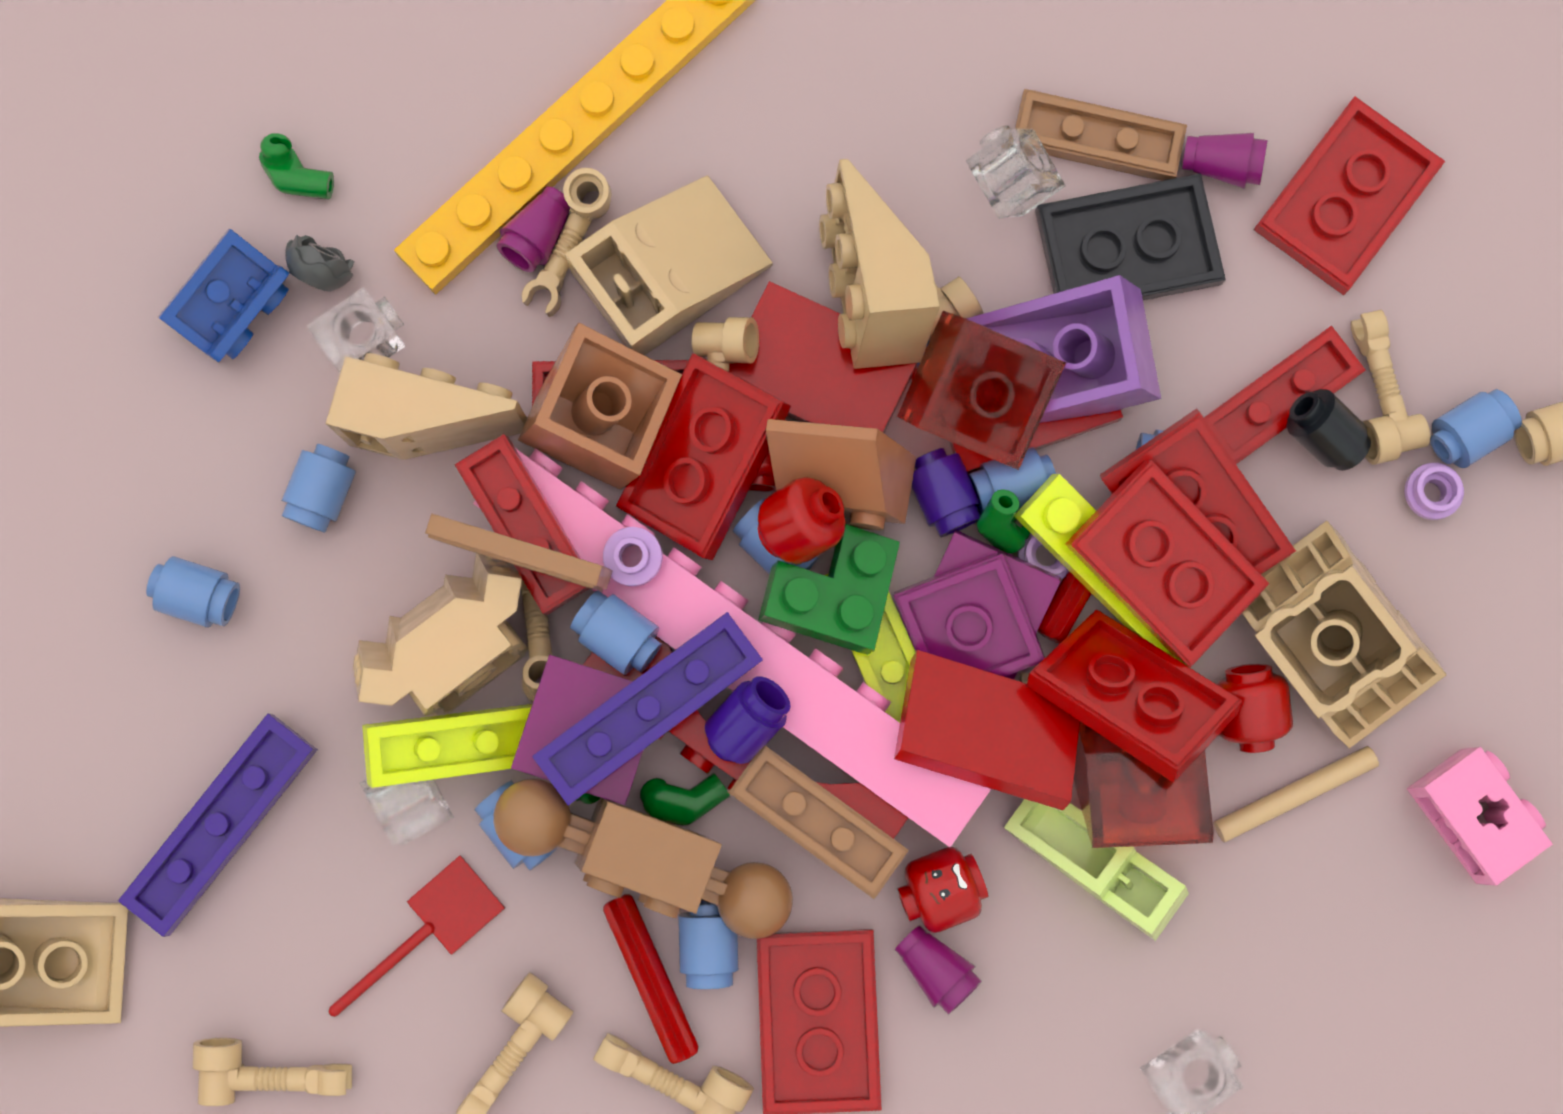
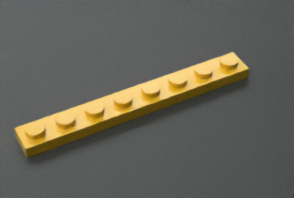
M666 0L394 249L397 256L436 295L500 236V230L541 194L546 187H554L756 0Z

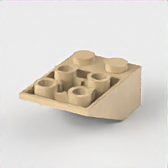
M840 159L835 182L826 186L828 213L820 215L819 232L823 249L831 248L834 262L829 265L828 272L832 298L841 299L843 314H839L838 334L841 347L850 348L854 369L921 363L940 308L929 254L848 159Z
M708 175L611 221L565 253L571 273L621 342L643 355L648 354L773 266V262Z
M366 353L364 361L345 356L325 423L349 446L406 460L495 440L503 434L507 436L520 434L527 417L518 401L511 399L512 392L506 388L480 382L478 383L477 390L455 385L456 377L443 371L422 368L421 374L417 375L398 370L400 363L391 358Z

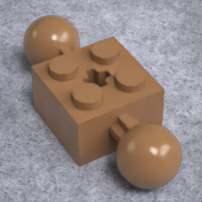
M526 779L508 787L501 794L495 805L493 814L494 828L500 841L509 850L523 856L544 855L556 847L577 854L574 863L581 872L585 873L583 881L587 882V886L621 898L624 888L640 893L638 901L644 903V907L677 919L681 909L696 914L701 900L717 905L720 917L732 932L749 939H761L779 931L791 914L793 906L791 887L785 876L773 866L760 862H750L739 865L730 872L715 867L714 865L722 846L721 843L616 802L600 798L597 801L591 820L571 813L570 807L551 783L539 779Z

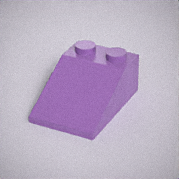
M1120 275L958 321L976 427L980 432L1108 413L1161 399L1141 289Z

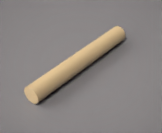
M1366 746L1214 821L1215 830L1220 839L1225 843L1379 767L1378 759L1374 751L1369 746Z

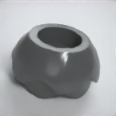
M296 235L294 240H289L287 243L285 259L289 273L304 283L320 290L331 292L343 287L353 277L351 269L355 261L351 259L345 261L344 255L337 248H324L317 245L316 241L307 235L302 237Z

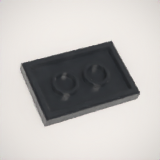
M1201 173L1040 204L1035 209L1053 294L1118 275L1140 288L1143 300L1219 286L1226 280Z

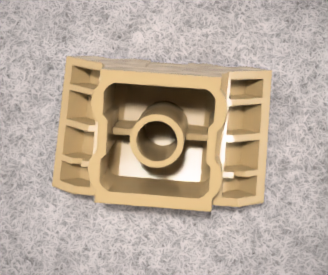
M1325 521L1293 545L1296 552L1261 574L1270 584L1242 614L1256 631L1255 637L1318 719L1321 717L1331 731L1350 749L1447 674L1434 654L1420 640L1410 623L1399 610H1396L1378 587L1376 580L1366 566L1353 554L1344 538L1328 521Z
M476 553L472 578L445 574L443 586L402 617L389 616L386 643L359 640L357 654L354 656L353 662L358 702L392 706L409 694L425 716L430 714L432 716L449 714L526 656L527 646L506 620L517 611L522 577L515 566Z

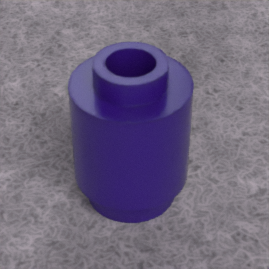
M939 448L917 458L911 488L928 526H935L939 536L945 537L953 534L955 529L960 531L977 523L981 516L977 507L981 504V501L959 453L947 456L945 449Z
M758 676L751 681L742 682L705 723V733L711 750L725 761L739 764L750 762L785 725L787 720L786 714L790 711L791 707L787 694L777 683L766 677Z

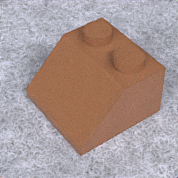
M578 323L539 390L518 441L621 490L640 476L682 374Z
M774 419L767 420L766 435L776 491L793 480L810 477L820 480L838 493L844 504L845 518H850L849 524L854 527L882 531L884 530L885 522L905 524L916 463L915 455L876 428Z

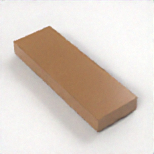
M1024 89L1011 147L1164 181L1174 179L1177 176L1187 125Z
M431 513L425 534H428V538L601 592H603V589L607 590L613 570L596 563Z
M764 746L752 759L728 792L873 899L876 898L909 851L767 746Z

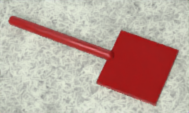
M461 855L407 901L425 924L331 1005L328 1010L330 1016H338L432 933L452 955L505 909L504 905Z

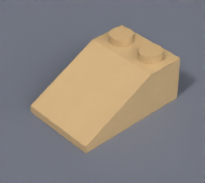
M0 898V1027L121 1023L128 909L121 903Z

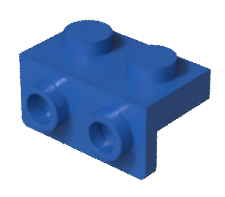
M228 229L160 313L158 318L219 363L225 355L233 360L252 338L254 333L247 327L257 314L262 310L269 315L288 293L289 288L282 283L290 273L282 266L273 263L232 229Z

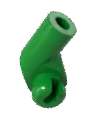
M712 773L690 790L666 784V781L661 778L648 780L640 790V799L644 810L650 816L682 826L694 823L730 797L727 789L715 773Z

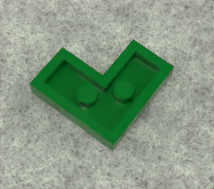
M846 524L844 536L835 546L828 576L778 560L771 567L758 621L865 655L875 651L900 542Z

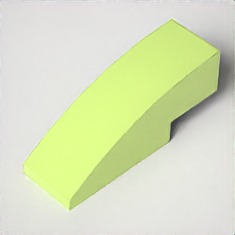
M1024 799L1004 826L1005 830L1154 941L1157 940L1189 895L1184 884L1136 852L1132 845L1071 803L1064 810H1059Z

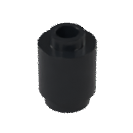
M1320 389L1305 393L1292 404L1287 420L1288 432L1324 466L1334 467L1341 471L1348 470L1358 465L1366 457L1371 447V439L1367 435L1366 425L1330 390Z

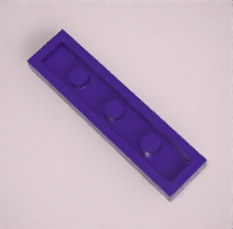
M726 612L534 754L532 758L569 806L762 662L763 659L729 613Z
M267 713L119 898L118 902L162 937L170 936L318 749L275 715Z

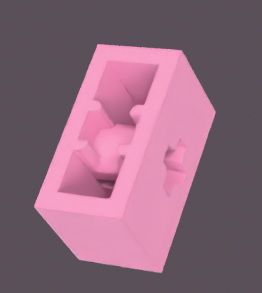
M1481 747L1460 749L1409 786L1407 790L1475 883L1497 886L1553 844L1542 830L1546 827V823L1539 811L1529 801L1525 799L1520 800L1506 782L1510 779V775L1505 765L1496 755L1490 751L1484 752ZM1482 802H1486L1489 806V809L1483 814L1487 823H1479L1477 816L1483 811L1482 806L1479 804Z

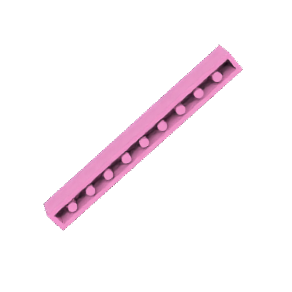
M534 449L529 457L517 450L581 559L604 566L603 551L606 542L615 532L626 527L643 528L655 536V533L628 514L620 523L604 512L603 509L609 501L582 481L573 490L559 480L557 477L563 468L539 450ZM475 500L473 504L480 508ZM636 545L627 547L622 553V561L627 567L638 565L642 559V551ZM673 547L668 556L663 554L662 566L658 574L644 585L626 586L618 583L612 577L610 578L607 590L603 589L602 593L607 597L612 594L616 595L659 627L656 636L675 650L728 612L763 659L762 662L728 686V688L734 691L742 682L751 681L758 676L766 677L777 683L787 694L791 705L790 711L786 714V723L783 726L786 730L947 846H952L990 792V788L895 760L894 755L900 723L885 713L891 704L889 700L864 682H862L857 691L850 688L837 678L843 667L816 648L809 657L790 645V642L796 635L794 632L768 623H759L743 611L749 600L722 581L718 583L714 590L696 578L702 567Z

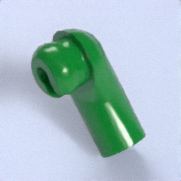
M272 133L263 138L260 143L261 152L259 153V160L265 173L278 191L285 194L327 200L331 198L334 188L333 172L304 168L294 149H292L290 139L283 134Z
M997 490L977 521L978 532L995 548L1006 553L1020 551L1030 536V532L1024 526L1020 528L1015 524L1017 519L1014 515L1019 508L1018 497L1009 490Z

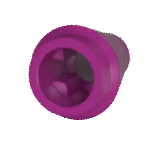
M1254 133L1203 135L1199 137L1187 136L1182 169L1191 170L1197 174L1201 173V175L1245 189L1246 184L1260 185L1268 140L1254 138Z
M546 187L541 194L500 230L502 238L496 246L506 260L517 268L530 273L534 272L538 265L543 266L547 264L570 213V206L566 202L564 194L553 187Z
M920 925L912 930L895 948V951L902 957V961L917 981L933 1008L940 1005L948 1015L982 982L973 972L976 967L932 934L927 933Z

